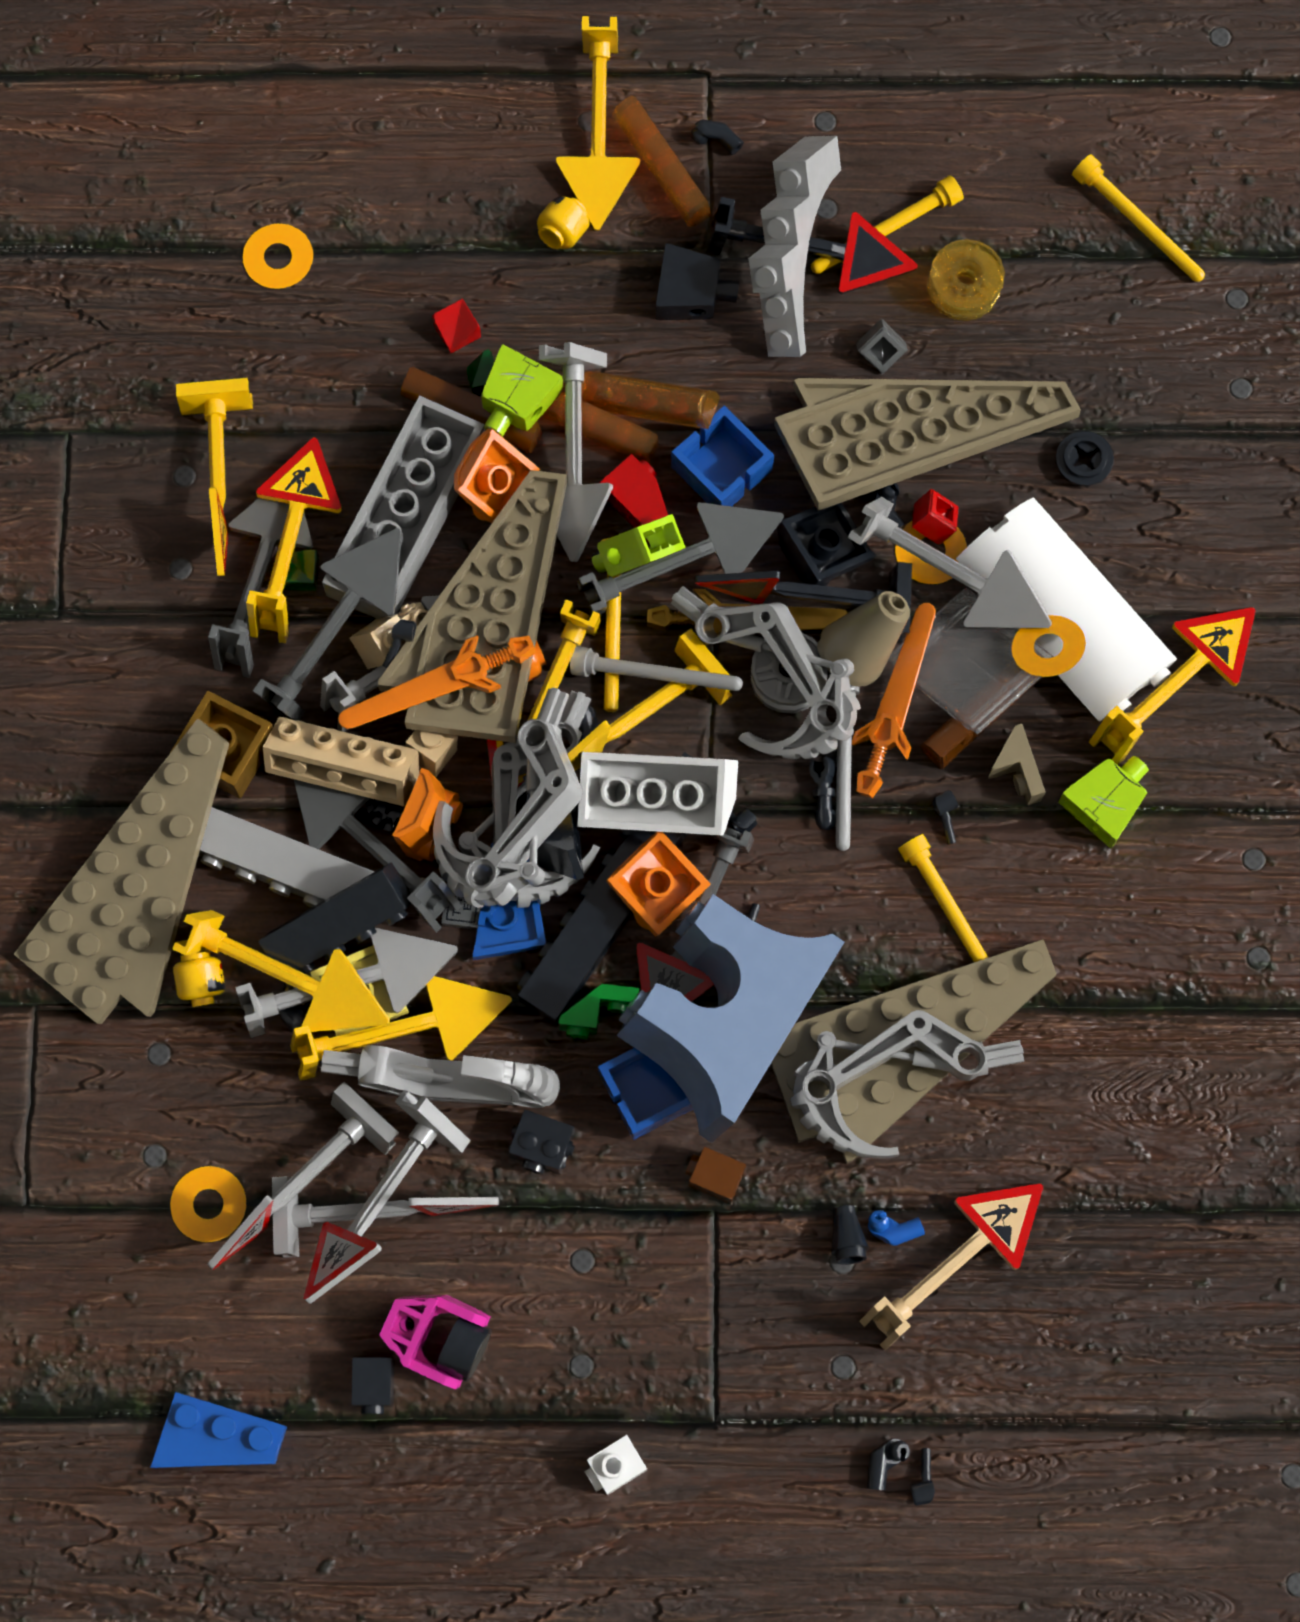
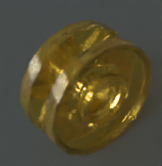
M963 239L949 243L939 250L931 265L927 284L931 302L939 312L952 319L969 321L981 318L993 309L1000 297L1005 276L1001 258L991 247L980 241ZM968 276L974 283L964 284L960 282L958 277Z

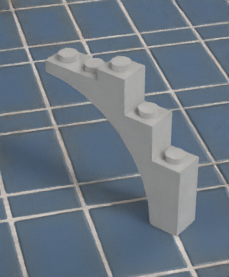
M837 136L804 137L773 161L777 197L761 209L765 245L748 258L753 293L760 294L768 357H801L806 352L803 295L807 253L815 216L821 200L831 181L841 171Z

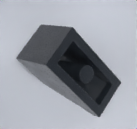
M571 811L537 849V864L541 868L578 880L584 878L581 843L577 824Z

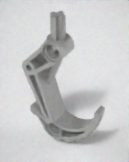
M684 586L673 595L671 604L696 623L695 630L703 642L707 644L726 642L761 653L764 650L774 652L811 707L805 721L791 737L781 741H770L759 738L750 732H745L738 738L741 742L757 751L772 756L779 755L786 759H799L800 757L810 759L817 757L819 752L828 754L834 751L838 746L837 740L847 741L853 735V727L857 720V710L861 709L858 699L850 690L849 676L854 672L853 663L845 658L832 662L815 657L785 604L773 602L749 606H718L713 603L709 606ZM715 618H718L722 623L720 635L713 628ZM761 633L764 638L755 636L754 634ZM820 666L830 668L831 675L828 680ZM828 705L833 706L836 710L837 718L834 723L830 722L826 716Z
M548 688L537 719L526 721L518 731V742L527 756V793L530 794V798L485 858L465 855L458 851L450 830L453 808L445 801H439L433 825V840L435 845L434 855L436 862L439 864V872L442 878L447 881L449 889L457 897H464L467 904L477 908L497 904L504 906L514 897L519 889L528 884L533 886L540 885L545 879V872L537 865V849L582 798L583 791L564 747L561 736L562 731L558 728L569 694L557 688ZM544 737V740L536 746L537 742ZM492 875L491 880L484 885L486 878Z
M570 692L558 724V728L562 731L561 736L565 737L570 743V747L566 749L567 754L578 745L581 739L582 732L579 730V727L591 702V698L586 697L582 692ZM544 737L537 742L536 746L544 740ZM518 739L516 743L509 742L500 746L494 753L491 765L492 814L474 832L468 831L461 834L458 847L465 854L485 858L491 847L479 841L478 837L493 823L494 846L515 818L516 801L527 790V756L521 748ZM526 774L523 777L524 782L518 787V776ZM594 844L582 860L584 874L593 863L600 847ZM545 872V879L540 885H526L516 891L510 901H516L517 908L529 907L530 902L536 900L541 905L548 902L550 896L558 897L568 890L569 886L577 883L580 879L575 880L556 872ZM492 875L486 878L484 885L491 880Z
M922 1010L911 1012L866 1045L836 1040L832 1032L824 1031L818 1035L816 1041L819 1051L815 1059L802 1064L795 1071L794 1096L791 1097L790 1102L793 1108L802 1110L804 1114L800 1120L802 1125L807 1130L815 1129L818 1133L816 1138L824 1144L830 1142L833 1144V1149L843 1153L847 1151L864 1158H894L899 1156L898 1147L884 1148L871 1145L858 1138L848 1128L840 1112L836 1090L892 1058L912 1061V1065L948 1071L962 1081H970L978 1076L988 1075L989 1068L1024 1062L1023 1047L1020 1040L984 1046L982 1041L977 1042L968 1038ZM834 1047L856 1051L839 1064L835 1065L833 1063L832 1050ZM911 1047H918L920 1050H922H914V1054L904 1052L910 1049ZM964 1052L973 1054L977 1060V1067L972 1070L962 1068L958 1062V1055ZM813 1081H822L828 1086L829 1094L824 1098H815L809 1093L808 1085Z
M366 1045L363 1047L361 1054L324 1050L321 1062V1072L356 1076L360 1086L400 1096L403 1090H406L417 1100L423 1096L429 1101L543 1108L550 1106L556 1100L560 1090L558 1075L547 1067L463 1055V1061L435 1060L389 1047Z

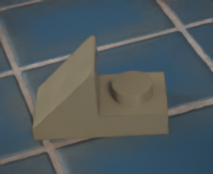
M1023 724L1015 725L990 771L988 779L1016 771V775H1013L1016 792L1019 796L1024 795L1027 805L1041 802L1046 791Z

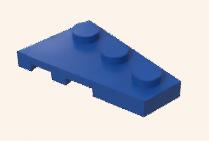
M537 900L531 901L530 906L526 908H517L516 901H509L504 906L481 907L473 960L542 949L546 944L540 905Z
M175 1392L150 1468L276 1464L287 1426Z

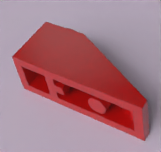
M631 454L600 483H610L613 485L607 501L636 528L666 517L668 513L657 479L655 478L657 476L655 470L647 461L641 460L639 462Z

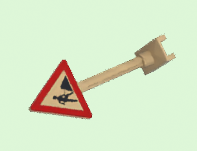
M1039 1183L958 1197L954 1204L974 1225L977 1232L903 1298L897 1297L890 1303L886 1297H883L859 1322L864 1327L872 1320L875 1322L877 1327L887 1336L880 1344L886 1350L911 1327L906 1320L912 1316V1310L985 1245L990 1244L1013 1270H1017L1021 1265L1043 1191V1185Z

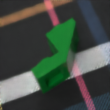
M601 984L560 1016V1031H566L567 1037L576 1039H588L589 1034L597 1035L601 1006H607V1011L622 1014L631 1001L633 1002L640 992L639 988Z

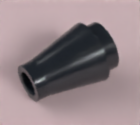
M844 1205L834 1208L832 1210L831 1255L836 1257V1263L840 1265H850L865 1261L867 1259L866 1251L869 1250V1246L858 1221L855 1206Z

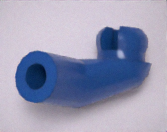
M877 1210L872 1212L868 1219V1229L871 1234L891 1246L899 1245L925 1235L919 1217L899 1224L887 1217L886 1212Z

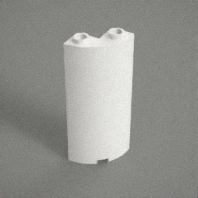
M1033 497L1004 515V519L992 529L989 527L956 560L988 579L1002 553L1005 550H1010L1047 615L1068 618L1075 622L1084 633L1086 645L1082 658L1073 668L1058 676L1099 722L1104 720L1106 715L1116 706L1125 713L1132 706L1129 699L1138 690L1149 684H1152L1154 688L1161 684L1171 674L1167 668L1177 658ZM1044 634L1037 638L1034 648L1043 658H1052L1062 651L1063 641L1058 635Z

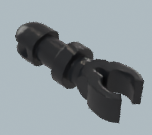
M824 757L825 768L823 772H820L821 763L811 759L809 771L816 785V789L813 790V798L817 799L815 822L818 828L830 830L836 821L831 799L835 797V789L831 788L836 770L835 762L831 758Z

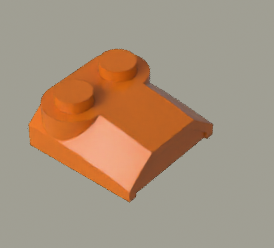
M487 429L470 444L454 473V490L472 506L473 513L479 520L493 523L530 470L539 471L540 469L493 429Z
M421 768L392 836L407 857L418 861L425 859L432 862L435 859L433 825L439 801H445L453 808L450 825L458 821L463 803L459 802L458 793L445 789L429 770Z
M658 831L640 845L606 880L634 913L637 923L644 929L649 930L655 937L660 935L711 885L663 832Z

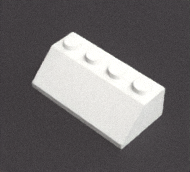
M582 752L580 785L583 795L578 807L577 827L724 835L736 800L738 761Z

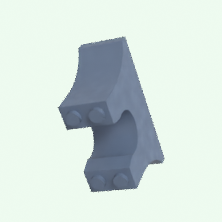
M714 894L705 904L698 901L690 913L685 915L675 930L680 937L673 948L690 966L701 970L712 980L718 994V1007L706 1008L690 1002L681 992L656 983L647 993L641 990L633 1002L631 1001L619 1018V1021L624 1025L617 1034L622 1040L656 1062L677 1082L693 1107L697 1118L699 1135L711 1143L735 1123L844 944V941L834 934L804 938L776 932L754 922Z

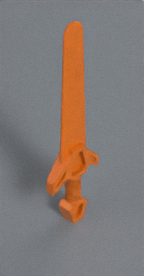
M930 603L919 605L915 611L910 625V633L906 635L875 719L854 733L852 739L853 746L870 739L874 744L871 752L872 755L869 758L870 762H868L866 767L868 769L859 772L857 777V792L862 796L873 798L882 786L883 781L879 776V772L881 771V765H883V758H885L887 750L898 746L903 756L908 760L911 746L903 731V726L936 615V609Z
M478 635L465 640L455 660L345 709L338 717L339 724L346 729L354 728L465 687L486 693L494 692L501 689V685L486 678L487 670L489 668L492 669V666L494 668L496 665L500 666L499 664L502 665L503 662H510V659L519 664L523 663L535 653L533 642L530 636L510 638L506 649L502 648L503 650L499 649V652L497 650L496 653L492 652V655L490 653L489 656L481 657L480 654L474 653L479 639Z

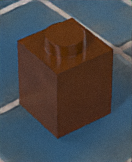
M704 1147L701 1155L693 1153L685 1174L691 1177L689 1187L731 1204L747 1164Z

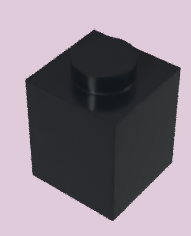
M353 1358L351 1405L361 1407V1414L383 1415L384 1407H394L395 1360L392 1358Z

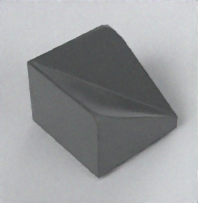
M882 318L856 343L858 352L881 374H884L908 350L906 342Z

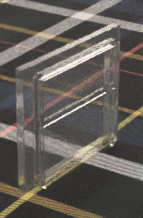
M965 587L936 613L915 686L965 728L972 730L978 735L1042 676L1027 673L1015 662L1012 655V642L1019 630L1018 628L964 626V621L978 598L976 594ZM903 643L891 653L888 660L894 666ZM1034 643V651L1038 656L1043 658L1054 657L1039 644Z

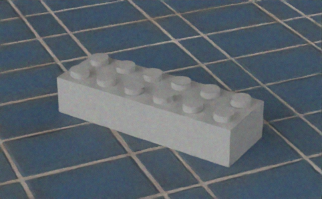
M420 395L335 556L336 558L389 531L399 528L402 531L394 615L401 608L459 495L454 490V473L470 444L485 431L483 423ZM326 573L322 581L326 596L340 602L348 588ZM361 599L354 608L376 619L389 616L365 599Z

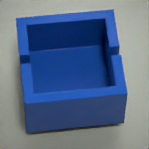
M725 405L701 425L700 435L694 431L671 452V467L708 504L733 506L744 496L745 487L750 491L773 471L774 454Z
M636 1048L598 1066V1074L613 1103L615 1104L621 1100V1102L617 1103V1109L633 1140L693 1110L691 1103L677 1082L661 1066Z

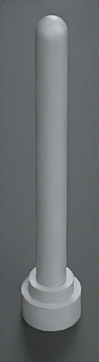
M576 646L570 661V671L575 676L589 677L590 674L595 675L598 671L738 691L743 686V681L738 676L599 657V654L593 652L592 648Z
M850 685V690L855 696L859 694L860 686ZM852 736L847 741L837 740L836 847L840 851H846L850 847Z

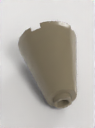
M885 591L827 625L821 632V639L817 643L820 658L832 662L843 658L849 659L854 665V672L849 676V682L852 686H867L874 683L882 674L910 617V609L906 600L897 593Z

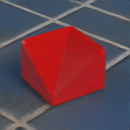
M463 298L432 315L433 325L450 354L481 338L480 326Z
M930 489L914 504L912 528L936 544H942L957 531L959 507L935 490Z

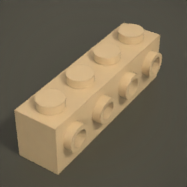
M280 716L263 745L265 772L400 806H405L419 776V755L416 749Z

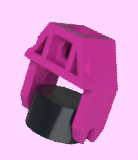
M449 1295L403 1296L395 1299L379 1335L390 1350H393L400 1358V1362L404 1367H408L442 1385L457 1389L462 1381L468 1382L481 1361L492 1333V1329L486 1327L491 1316ZM441 1313L455 1314L459 1318L449 1333L436 1365L427 1359L422 1348L437 1315ZM408 1317L413 1319L414 1328L408 1325Z

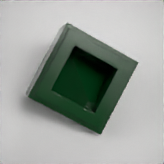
M489 349L484 350L467 367L471 391L480 397L494 365L492 351Z
M309 549L293 552L283 590L317 591L319 567L317 550Z

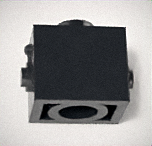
M524 1109L520 1122L513 1126L511 1131L513 1141L508 1147L510 1158L522 1161L523 1169L543 1175L544 1170L560 1175L562 1169L566 1167V1159L573 1155L575 1145H573L575 1127Z

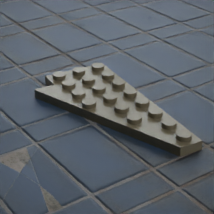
M798 378L794 380L793 388L803 408L775 417L774 426L819 511L1079 417L1081 409L1065 381Z
M530 470L416 627L413 642L406 641L379 678V691H387L455 660L465 640L478 635L479 639L474 653L480 654L481 657L489 656L490 653L492 655V652L496 653L497 650L499 652V649L503 650L502 648L506 649L510 638L530 636L535 648L567 486L566 474ZM533 655L521 664L510 659V662L506 661L507 663L503 662L502 665L499 664L500 666L496 665L495 668L494 666H492V669L489 668L486 678L501 685V689L494 692L486 693L465 687L408 708L405 718L406 729L516 743Z
M197 719L14 953L17 958L97 1024H102L123 997L146 1016H152L155 1012L229 747V742L202 720Z
M1044 939L795 1023L771 1062V1067L798 1143L815 1138L818 1135L815 1129L807 1130L802 1125L800 1120L804 1114L801 1109L792 1107L790 1099L794 1096L795 1071L802 1064L815 1059L819 1051L816 1041L820 1033L829 1031L835 1035L836 1040L866 1045L911 1012L922 1010L968 1038L977 1042L982 1041L983 1043L1056 976L1057 973ZM834 1047L832 1050L833 1063L835 1065L839 1064L856 1051ZM911 1047L910 1049L904 1052L914 1054V1050H922H920L918 1047ZM964 1052L959 1054V1064L971 1053ZM892 1058L836 1090L843 1120L858 1138L872 1144L945 1078L949 1072L912 1065V1061ZM813 1081L808 1085L809 1093L815 1098H824L829 1094L828 1086L822 1081ZM847 1151L845 1153L842 1152L846 1164L851 1163L858 1157L856 1154Z

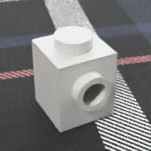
M625 1435L587 1459L591 1468L584 1472L596 1492L603 1488L606 1494L609 1495L646 1472L647 1468L630 1439Z

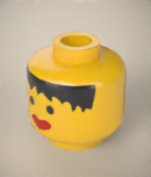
M565 196L554 198L537 219L539 237L547 246L553 249H569L573 247L589 227V217L584 204L576 198Z
M210 951L180 956L181 962L176 963L173 967L178 998L181 1000H191L192 1007L214 1004V996L222 994L225 990L221 960L217 957H211Z

